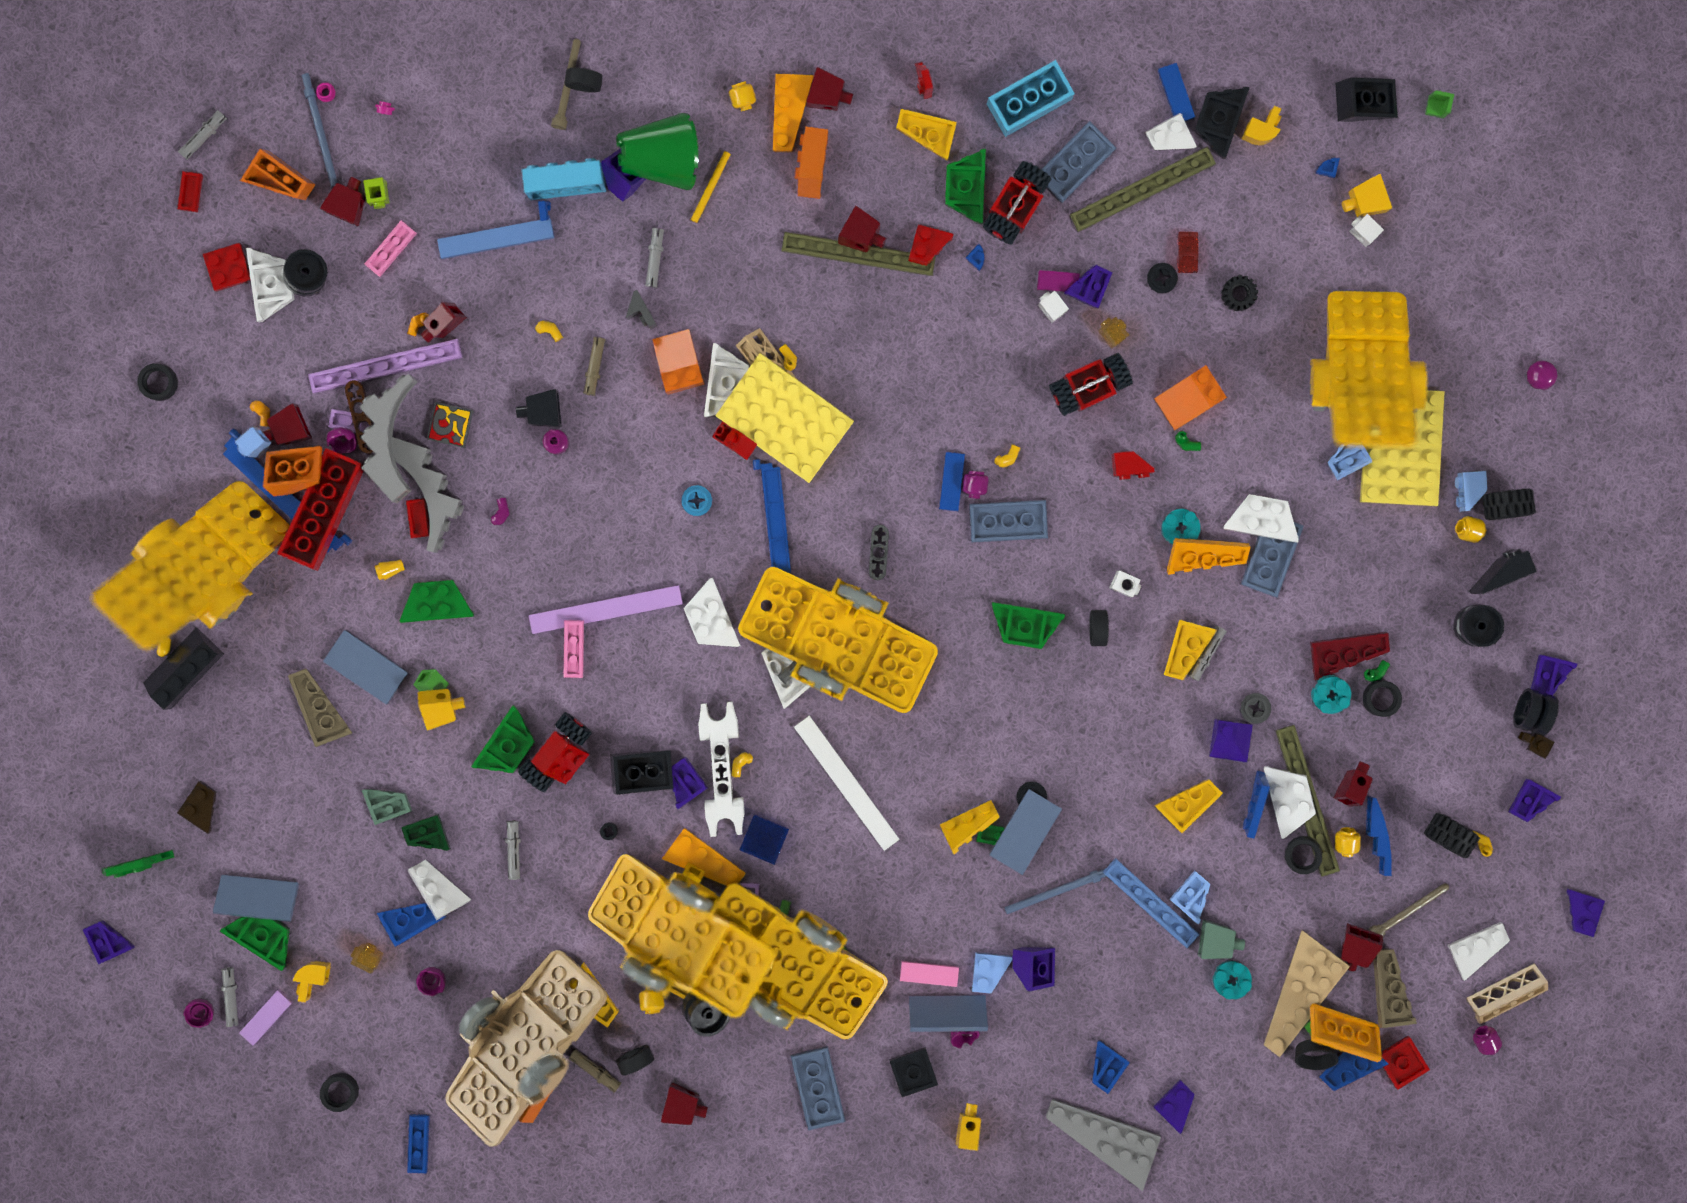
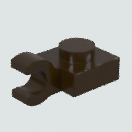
M1520 732L1518 739L1529 744L1526 750L1544 759L1547 758L1555 743L1537 734L1531 736L1526 732Z

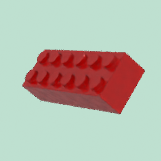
M325 448L321 458L320 482L307 488L278 550V555L313 570H319L364 472L361 468L364 466L362 463Z

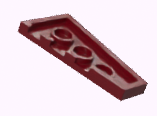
M1380 632L1310 642L1314 680H1319L1323 676L1332 675L1341 669L1355 666L1359 662L1368 661L1390 652L1389 633Z

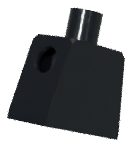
M553 389L527 396L526 406L516 407L517 418L527 417L528 424L532 426L562 427L559 391Z

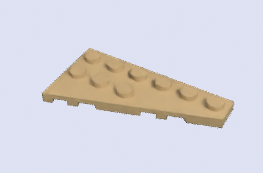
M1301 930L1264 1042V1046L1279 1057L1310 1019V1006L1313 1003L1321 1005L1350 967L1303 930Z

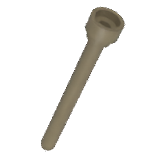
M577 38L573 40L567 69L576 67L581 41ZM565 84L562 90L558 113L552 118L551 127L560 130H566L568 123L565 113L571 89L566 87Z
M1446 883L1442 884L1382 925H1373L1368 930L1385 935L1387 930L1449 890V885Z

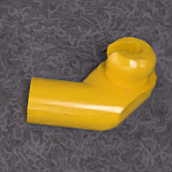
M1011 445L1007 455L996 456L995 464L1001 468L1014 464L1020 447Z
M169 637L158 644L156 651L158 656L165 657L170 652L171 639Z
M744 752L734 758L732 777H741L742 767L753 761L752 754Z

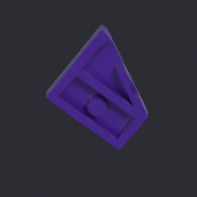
M1093 265L1064 294L1095 309L1099 308L1113 272L1098 265Z
M1539 655L1531 689L1540 691L1541 694L1553 695L1557 691L1558 686L1567 679L1566 676L1571 670L1577 667L1578 663Z
M686 757L672 766L673 792H675L676 798L675 805L679 809L706 790L708 786Z
M1526 779L1508 812L1528 822L1537 813L1546 810L1547 806L1554 801L1560 800L1561 796Z
M1567 889L1573 931L1594 937L1605 901Z
M1179 1080L1153 1107L1181 1134L1195 1094Z

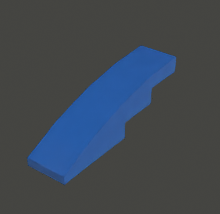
M1368 796L1366 835L1373 837L1372 854L1380 856L1379 873L1383 876H1392V856L1385 819L1377 798Z

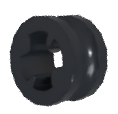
M611 822L605 823L600 829V835L605 840H612L618 834L617 826ZM611 826L614 834L606 836L604 828Z

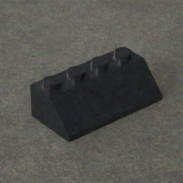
M196 627L143 682L149 696L163 710L172 709L224 653Z

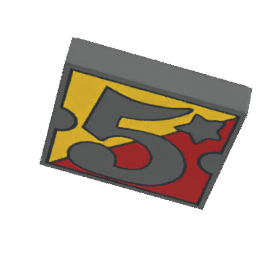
M435 402L427 440L465 448L474 411Z

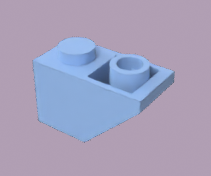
M251 427L235 441L239 446L237 447L238 451L243 456L261 458L271 444L270 440L258 427Z
M1486 471L1457 474L1455 486L1458 489L1459 496L1456 498V505L1460 512L1470 511L1486 493Z

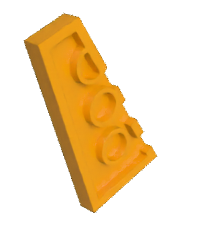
M775 75L773 152L793 151L814 75Z
M1174 538L1167 566V574H1175L1177 571L1191 572L1192 569L1203 568V570L1211 569L1212 566L1218 565L1226 567L1246 564L1251 547L1249 543Z

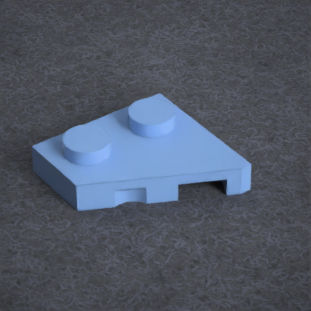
M1340 445L1337 453L1328 461V466L1338 481L1372 463V459L1364 446Z
M1194 870L1172 895L1170 900L1199 924L1210 883Z
M975 952L972 992L991 994L1011 963L1012 956Z

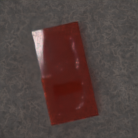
M1198 232L1178 233V273L1198 272Z

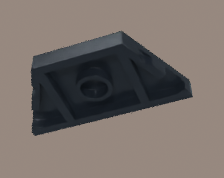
M1250 87L1235 90L1227 89L1221 92H1207L1194 131L1222 159L1227 157Z

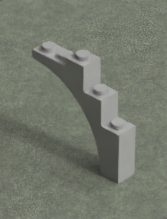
M404 374L396 381L397 384L392 388L386 389L382 393L381 398L375 394L368 395L360 406L374 423V425L368 426L363 431L364 434L361 438L376 454L375 456L371 455L364 462L365 465L361 468L387 497L397 504L412 491L402 478L396 465L392 438L394 422L399 407L407 393L418 382L410 374Z
M392 437L396 462L403 466L415 479L423 492L428 506L430 535L426 550L437 553L444 545V539H442L444 531L447 532L451 522L448 519L449 517L457 519L458 516H461L464 509L463 501L441 494L442 490L445 491L448 485L447 475L426 469V465H429L432 460L430 449Z

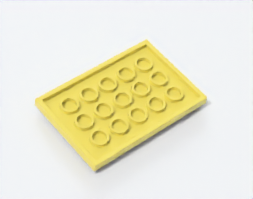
M759 353L715 415L730 427L746 435L759 448L808 483H810L854 422L853 419L762 353Z
M1427 390L1425 409H1417L1415 413L1417 440L1414 446H1364L1372 459V463L1362 467L1360 502L1438 506L1445 391ZM1377 428L1370 429L1372 434H1380Z

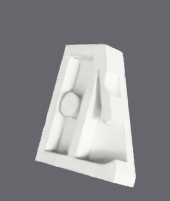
M1181 113L1145 132L1154 150L1190 149L1197 147Z

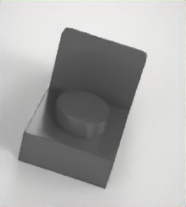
M638 290L633 291L626 318L629 320L641 313L642 315L639 318L644 327L648 325L650 329H653L657 324Z

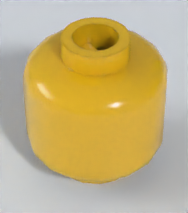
M744 81L732 85V89L729 90L733 108H740L741 112L752 109L751 104L756 102V96L751 84H747Z
M1471 516L1463 517L1457 522L1455 528L1459 539L1472 543L1479 542L1486 535L1487 531L1483 520Z
M1343 827L1335 834V850L1341 853L1342 856L1352 857L1353 854L1360 851L1361 837L1354 828Z
M645 987V990L639 993L640 1010L645 1011V1014H657L664 1008L662 992Z

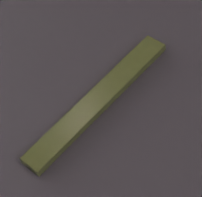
M1207 146L1070 214V217L1077 232H1080L1216 164Z
M784 232L781 250L787 253L933 276L936 258L934 256L933 260L925 266L908 261L910 252L871 246L868 252H862L840 245L838 240Z
M1295 725L1275 730L1287 770L1291 773L1307 775L1316 814L1307 820L1304 825L1308 837L1315 839L1322 849V862L1318 868L1320 876L1323 877L1339 872L1340 869Z

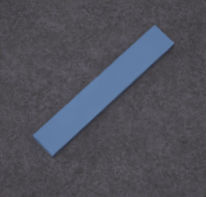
M549 218L546 221H531L437 239L440 257L441 259L555 237L552 221Z
M1116 858L1103 871L1109 879L1186 948L1200 935Z

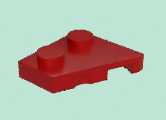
M922 62L915 63L919 95L923 94L924 99L931 98L933 84L929 70Z
M918 224L908 261L927 266L933 260V257L938 255L948 242H951L954 234Z

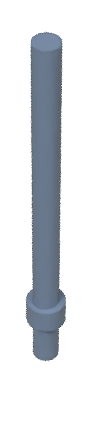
M309 73L301 75L305 87L303 91L305 98L309 102L330 186L333 188L338 182L315 98L317 97L316 90L312 87Z
M1105 869L1098 872L1097 870L1092 871L1090 875L1004 907L1006 913L1010 914L1088 883L1099 882L1101 878L1107 877L1103 873Z

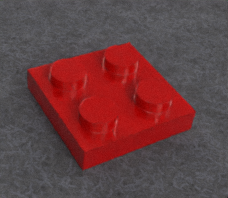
M241 243L203 254L214 291L217 292L251 281L249 267Z
M1409 1036L1381 1052L1382 1058L1389 1064L1383 1067L1397 1090L1430 1071Z

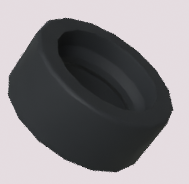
M572 67L566 69L564 84L573 90L595 93L601 91L603 76L599 72L590 69Z
M152 363L146 365L140 371L137 385L145 397L156 401H164L175 394L178 388V379L176 373L171 368L162 364ZM162 371L168 377V386L162 393H153L147 386V379L152 372Z
M1091 610L1089 618L1091 646H1107L1109 636L1107 610Z
M1384 680L1370 683L1364 690L1362 697L1366 710L1372 715L1388 717L1395 714L1402 704V693L1399 688L1392 682ZM1381 687L1389 689L1393 694V703L1385 710L1375 708L1371 702L1372 693Z
M1299 836L1292 839L1285 850L1286 863L1292 871L1298 874L1307 875L1315 872L1322 862L1320 844L1308 836ZM1301 844L1311 846L1315 852L1314 862L1308 866L1296 864L1292 858V852L1296 846Z
M643 1045L620 1056L616 1060V1064L621 1075L625 1076L645 1068L655 1059L649 1045Z
M336 1073L331 1075L322 1084L319 1097L326 1109L332 1112H342L355 1103L359 1095V1087L357 1081L351 1075ZM336 1081L345 1083L350 1089V1097L344 1103H335L328 1095L330 1085Z

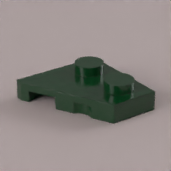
M439 814L401 827L407 846L435 848L444 851L451 849Z

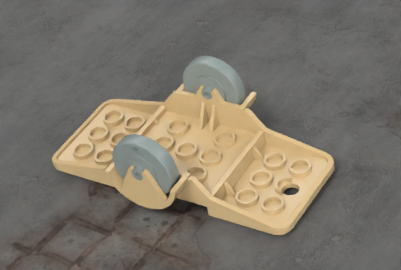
M560 950L551 952L520 989L505 999L492 990L493 997L484 998L474 1004L460 1022V1036L470 1045L469 1057L447 1091L445 1100L447 1105L488 1146L499 1145L528 1105L533 1106L539 1103L558 1086L568 1069V1061L562 1056L572 1041L578 1040L607 1000L606 990L572 958ZM572 978L578 980V986L575 989L570 987Z

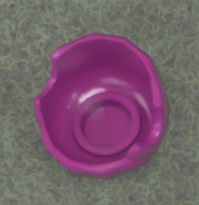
M1547 361L1535 362L1530 365L1526 373L1529 384L1534 389L1543 391L1552 387L1558 377L1557 369L1552 363Z
M339 427L328 432L327 446L331 445L334 452L345 454L356 450L357 439L352 430ZM343 438L347 439L345 443L342 442Z
M428 967L418 974L416 984L418 990L424 995L434 997L444 991L446 978L439 968Z
M198 998L186 1005L183 1015L190 1026L201 1028L209 1025L212 1021L214 1009L208 1000Z
M951 1031L950 1042L952 1046L960 1049L964 1043H968L971 1046L979 1038L980 1031Z

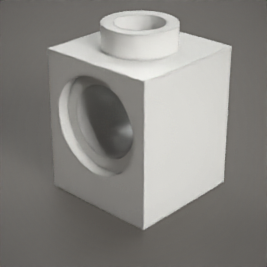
M1366 214L1362 218L1358 216L1352 222L1353 228L1349 232L1366 247L1384 229Z
M1048 291L1039 298L1041 302L1038 306L1051 323L1069 310L1056 291L1051 294Z
M1119 570L1113 578L1110 589L1128 597H1133L1140 591V579ZM1125 579L1131 582L1129 590H1124L1122 587V582Z

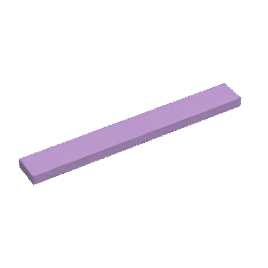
M453 339L311 373L308 376L312 393H318L346 386L351 380L364 382L462 358L458 339Z
M678 585L529 615L532 634L564 628V620H584V624L681 605L683 601L680 586Z

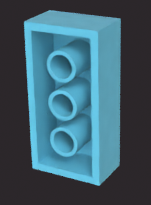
M1055 60L990 96L987 100V106L1004 136L1007 137L1071 101L1075 93Z
M595 158L585 159V162L577 163V161H567L563 165L548 163L546 167L530 165L527 166V169H522L524 192L530 200L607 192L601 163L599 160L596 161Z

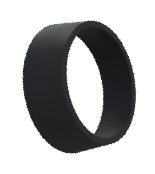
M1309 1039L1300 1042L1296 1046L1295 1063L1299 1067L1308 1070H1324L1335 1066L1338 1063L1336 1049ZM1313 1051H1321L1328 1053L1322 1056L1304 1055V1053Z

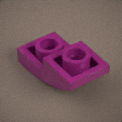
M1039 270L1037 290L1065 292L1079 279L1080 273Z

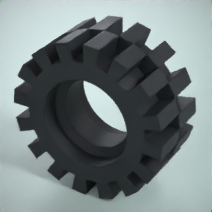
M1242 275L1232 277L1224 284L1221 290V298L1225 302L1224 305H1227L1228 309H1233L1236 312L1248 309L1258 298L1257 284H1253L1254 280L1252 278L1248 279L1246 275L1244 277ZM1237 286H1241L1246 290V298L1242 301L1236 300L1233 297V289Z

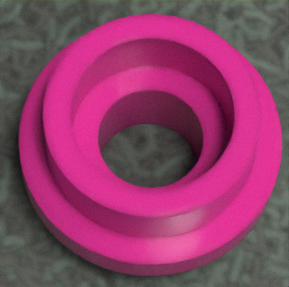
M321 83L316 88V96L322 102H330L336 95L335 88L330 83ZM324 90H329L327 96L323 95Z
M380 101L379 105L375 104L377 113L392 115V111H395V108L391 107V103Z

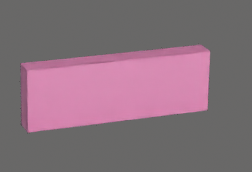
M401 220L365 262V265L381 277L417 233Z
M564 620V677L583 678L584 620Z
M902 961L900 981L957 987L959 967Z

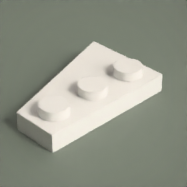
M765 649L762 652L782 706L785 709L811 686L795 678L790 679L787 684H784L777 675L793 661L769 649Z
M426 860L408 869L411 878L436 920L471 901L467 895Z
M1499 922L1448 944L1462 980L1465 981L1510 940L1503 923Z

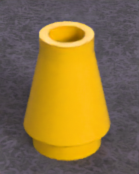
M401 559L379 562V565H375L379 580H387L405 570Z

